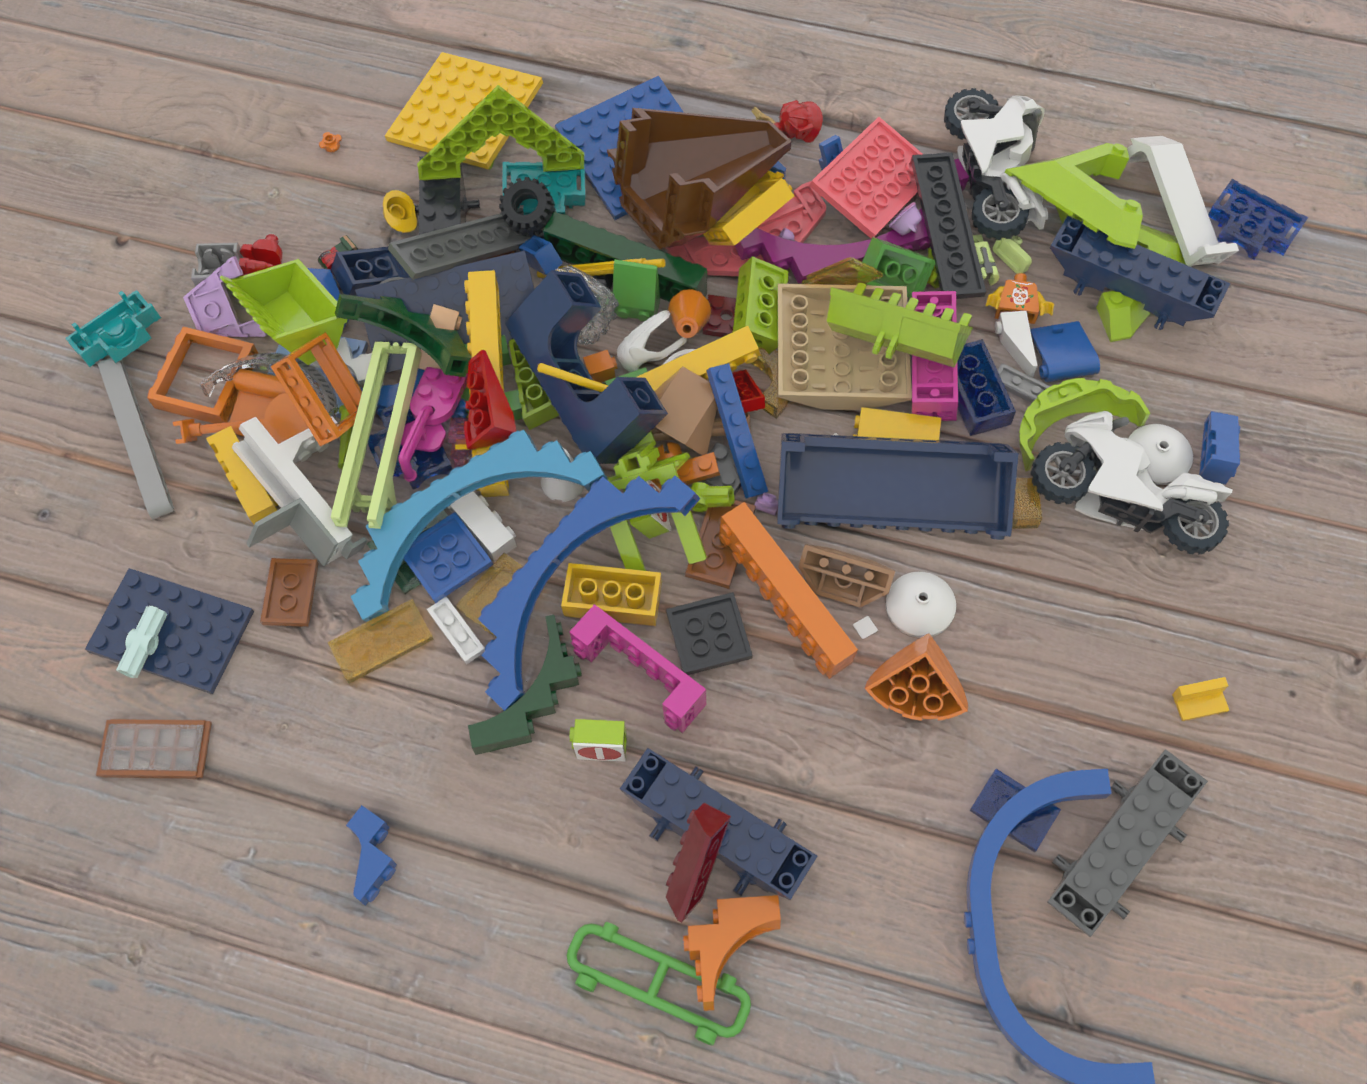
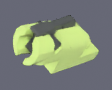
M981 234L973 235L983 280L988 279L989 285L992 286L999 280V273L987 241H983Z

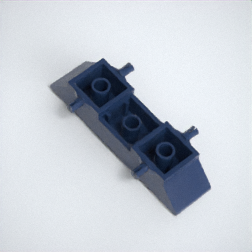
M1067 215L1050 249L1065 269L1063 275L1077 283L1073 290L1074 294L1078 292V296L1082 295L1085 287L1094 288L1101 292L1106 287L1120 292L1127 297L1144 303L1143 309L1158 317L1154 324V328L1157 329L1159 323H1161L1158 330L1163 329L1166 321L1174 322L1184 327L1187 321L1214 318L1231 283L1140 245H1136L1135 249L1113 244L1107 240L1108 235L1100 230L1095 232L1082 224V221Z
M647 748L620 787V790L656 822L657 825L649 837L654 838L658 842L665 830L675 832L682 837L689 828L690 824L687 823V819L693 809L697 810L703 803H706L731 816L717 858L724 862L725 866L735 871L741 878L733 892L736 894L738 892V895L742 896L750 884L758 886L767 893L771 892L791 900L818 856L782 833L787 826L784 821L782 823V820L778 819L774 827L768 825L699 781V778L704 773L703 770L695 766L692 773L688 774Z

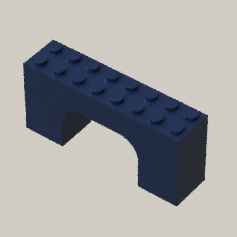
M551 270L506 321L505 325L582 453L591 451L599 464H617L618 460L634 448L668 413L646 378L616 377L601 393L538 372V365L543 363L593 380L578 355L577 341L581 330L602 307L580 273Z

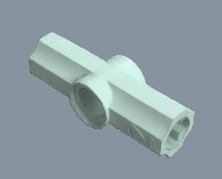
M146 606L136 629H132L127 635L125 642L126 650L116 671L130 678H138L148 655H152L157 649L159 641L157 635L167 616L165 611L157 607Z

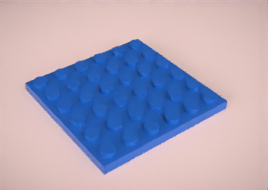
M659 76L555 124L556 131L584 152L585 176L614 220L628 214L620 204L619 197L622 196L620 185L615 184L612 168H615L614 161L611 157H608L607 153L608 149L617 148L619 122L631 119L632 108L683 112Z

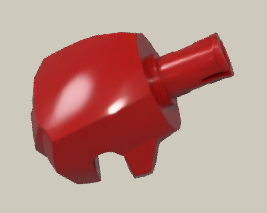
M268 234L265 239H259L253 245L243 244L241 246L240 254L243 256L239 260V265L243 272L241 276L282 264L283 252L278 245L279 239L276 235Z

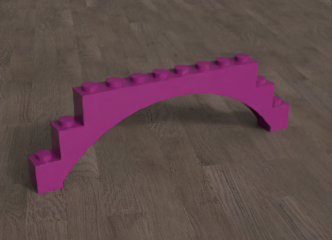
M959 158L954 161L961 190L963 191L969 176ZM922 208L919 210L922 220L916 226L917 232L910 231L902 236L893 229L875 238L913 252L929 248L930 243ZM755 228L738 242L735 248L741 260L761 255L767 263L784 270L790 268L798 284H817L824 280H833L843 274H851L860 269L871 239L841 245H817L787 240Z

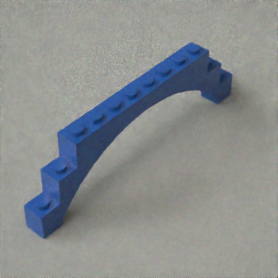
M640 476L627 484L624 493L620 492L604 477L596 480L591 485L589 493L576 502L574 510L561 519L559 527L553 533L546 536L543 541L544 544L538 551H534L528 557V562L524 567L518 569L513 574L509 584L498 591L495 600L482 609L478 620L497 638L491 640L486 645L485 651L481 656L500 673L499 676L494 677L488 684L489 688L485 693L504 711L525 694L522 679V652L525 633L535 603L552 574L576 548L608 527L625 520L657 513H681L686 516L700 500V497L678 477L674 476L672 479H668L662 485L660 493Z

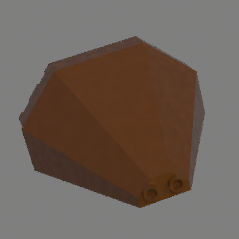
M632 108L631 119L619 122L617 148L608 149L607 153L608 157H611L614 161L615 168H612L615 184L620 185L622 196L619 197L621 206L660 250L681 246L709 231L791 150L792 141L771 121Z

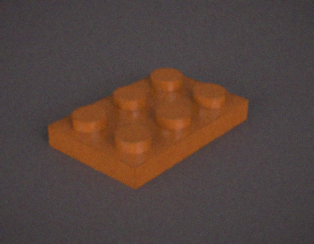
M271 558L260 620L262 625L309 627L319 565L317 559Z

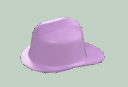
M913 202L904 208L890 222L889 227L902 236L910 231L917 232L916 226L922 220V216L916 207V203Z

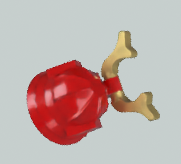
M798 100L783 104L780 116L778 117L779 122H775L757 107H754L751 111L756 116V120L771 121L788 138L796 137V139H801L807 143L815 140L822 127L823 117L821 109L816 103L811 101L799 103Z

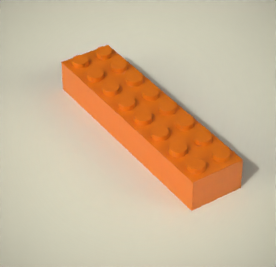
M741 503L721 516L719 531L721 542L724 546L731 548L735 561L738 564H743L748 578L752 582H756L760 587L759 591L763 598L771 601L774 605V612L780 619L783 618L786 621L791 635L799 638L802 642V649L808 656L811 655L814 658L819 672L822 675L826 674L830 679L852 664L858 649L746 503Z

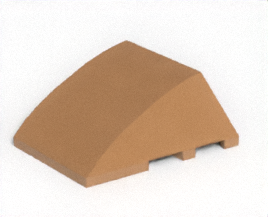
M682 366L654 391L668 413L655 428L700 455L708 454L717 404L710 382Z

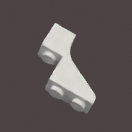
M341 338L336 350L350 373L357 378L361 388H363L372 353L361 354L357 358H353L346 338ZM317 361L310 364L314 368L322 369Z

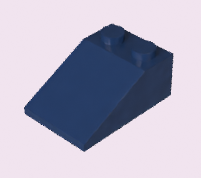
M388 247L336 252L331 267L343 294L357 296L356 289L378 285L388 278L409 277L408 273L388 250Z

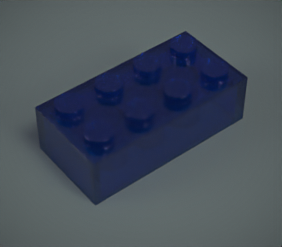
M984 340L966 343L957 361L958 410L969 435L973 436L1011 425L1016 410Z

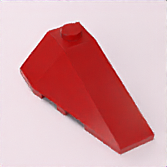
M481 350L468 362L467 387L470 389L469 401H466L465 409L469 410L468 421L464 422V433L467 449L470 450L502 443L509 439L508 437L512 433L516 432L512 409L487 352Z

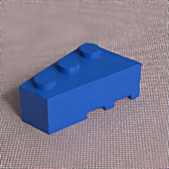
M1211 411L1205 420L1199 475L1203 479L1226 485L1229 479L1235 476L1236 470L1240 465L1239 434L1241 427L1238 424V416Z

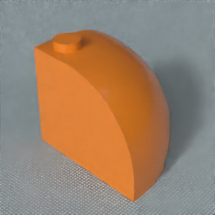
M930 633L890 657L870 676L865 685L866 691L879 704L909 719L920 721L922 719L945 720L968 711V702L963 687L948 659Z

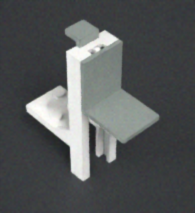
M256 417L240 424L239 430L245 438L239 443H233L232 449L281 507V509L254 524L246 543L248 547H252L290 525L323 566L342 555L347 560L360 552L368 540L363 537L352 543L350 539L353 534L347 527L335 526L331 519L332 509L294 464L298 461L303 462L317 451L319 453L324 451L329 446V443L319 446L308 428L278 444ZM331 417L335 425H337V421Z

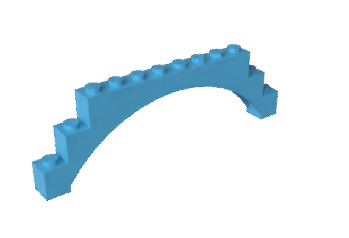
M525 430L516 431L504 442L492 445L486 453L471 458L469 463L463 467L454 468L450 471V475L433 481L430 487L423 491H417L407 501L392 506L391 510L384 514L381 529L369 528V524L366 525L377 550L374 549L366 552L364 557L358 560L370 585L359 587L356 593L350 596L362 620L371 624L391 612L388 604L392 586L406 553L424 528L441 511L456 500L479 488L496 482L527 477L554 478L570 481L584 486L589 492L591 485L596 480H600L602 477L608 480L591 451L583 452L577 455L574 461L571 462L557 440L544 444L541 450L538 451Z

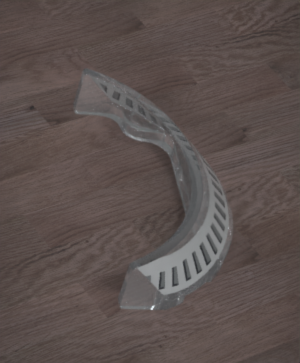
M259 353L240 358L207 376L200 382L201 389L205 396L210 397L218 382L233 380L235 372H238L241 368L250 367L274 373L270 366L287 355L283 353ZM299 358L295 359L330 417L335 419L339 406L331 383L317 367L312 364L307 365Z

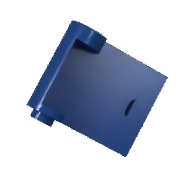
M1079 321L1030 329L1032 340L1043 359L1042 365L1039 367V374L1042 379L1044 378L1045 382L1094 375L1100 372L1099 357Z

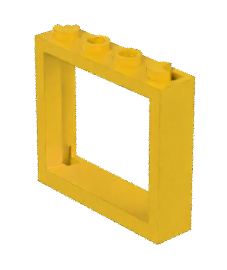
M782 178L758 181L709 231L703 234L710 245L735 246L794 197L791 191L792 186L788 185L785 179L783 180Z

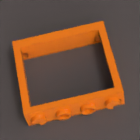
M183 326L175 338L171 351L166 356L162 369L158 371L157 379L153 387L149 389L147 398L153 407L158 410L214 424L228 422L239 393L233 384V376L241 368L252 371L258 358L240 360L235 363L214 408L167 397L166 394L192 342L238 353V359L259 353L253 343Z
M326 332L308 341L270 366L319 446L337 439L354 425L362 391ZM311 350L350 414L337 425L333 422L295 360Z

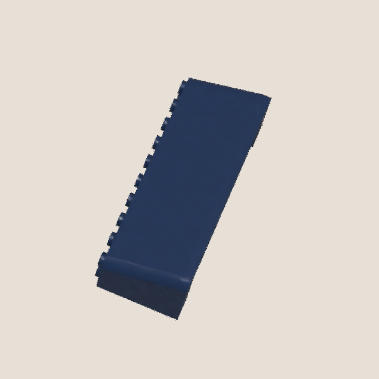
M782 433L777 524L782 525V528L794 529L795 525L800 524V521H804L805 525L811 526L818 525V522L827 523V526L839 527L841 523L850 524V527L853 528L873 525L872 527L875 529H886V526H895L897 530H909V527H918L919 531L927 532L932 531V528H939L942 532L954 533L955 529L964 530V533L977 534L978 531H985L986 534L990 535L991 539L1003 540L1005 536L1011 537L1019 453L1010 445L1002 443Z

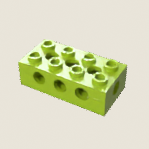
M752 256L739 268L733 332L749 326L759 351L770 354L778 348V284H788L789 271Z

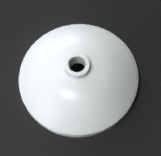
M1149 424L1136 429L1128 438L1143 446L1151 463L1147 471L1155 485H1169L1183 473H1188L1192 466L1193 451L1191 445L1174 428L1161 424Z
M911 572L899 577L891 585L889 594L886 597V611L890 621L901 632L917 638L930 633L933 637L942 633L951 624L956 612V600L949 585L938 576L927 572ZM919 596H925L927 600L922 601L919 599Z

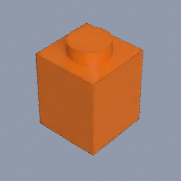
M608 350L583 357L584 366L594 381L602 383L616 378L615 369H618L615 357H610Z

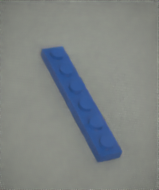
M728 363L711 367L706 372L745 499L767 493L769 491L730 365Z

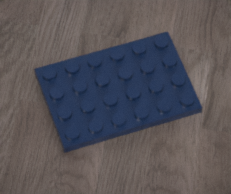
M129 568L85 650L120 663L126 650L125 642L128 633L132 629H136L146 606L157 607L165 611L167 616L157 635L159 640L157 649L152 655H148L142 671L213 694L254 613L253 609Z

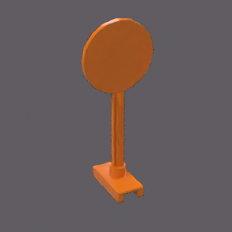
M287 393L275 397L265 411V418L258 419L278 444L308 429V426ZM194 419L174 421L173 426H180L182 438L175 441L176 444L196 441L198 436L206 433H216L229 426L236 431L239 430L240 424L248 420L205 425L195 423Z

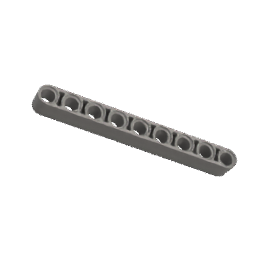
M112 358L98 362V367L146 509L152 520L174 512L175 508L125 364L122 359L117 363Z

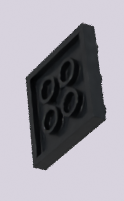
M734 592L666 609L682 671L687 675L753 658Z

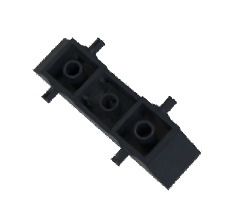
M460 163L461 178L419 180V205H414L415 213H419V235L466 223L468 209L480 208L479 199L467 201L462 163Z

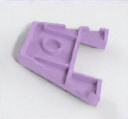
M236 256L229 258L226 263L217 268L208 278L183 297L197 330L225 337L267 336L260 329V325L254 320L243 324L240 323L226 287L219 278L221 275L230 279L243 275Z

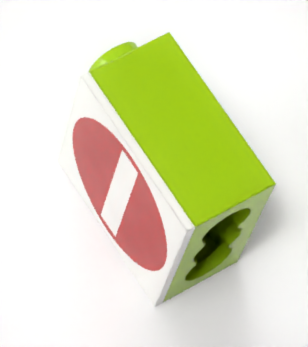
M651 480L646 481L658 493L661 492V489ZM668 513L643 515L629 519L630 524L649 539L672 531Z
M575 719V727H570L569 740L572 742V749L575 750L577 759L626 761L627 732L625 721Z

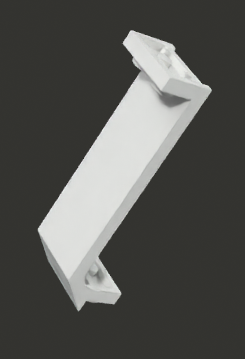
M1164 136L1131 138L1133 145L1127 148L1129 154L1127 163L1149 161L1186 265L1192 267L1193 265L1209 263L1219 264L1238 252L1239 249L1236 243H1218L1182 143Z

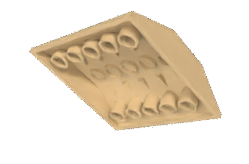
M778 284L779 398L818 409L861 410V407L873 409L912 400L910 354L895 350L892 358L889 359L885 357L888 347L882 346L878 355L872 354L874 343L831 330L827 323L831 287L854 292L857 285ZM866 285L863 296L871 298L875 288H881L884 290L880 301L888 303L892 294L898 293L901 294V299L897 306L906 307L907 286Z

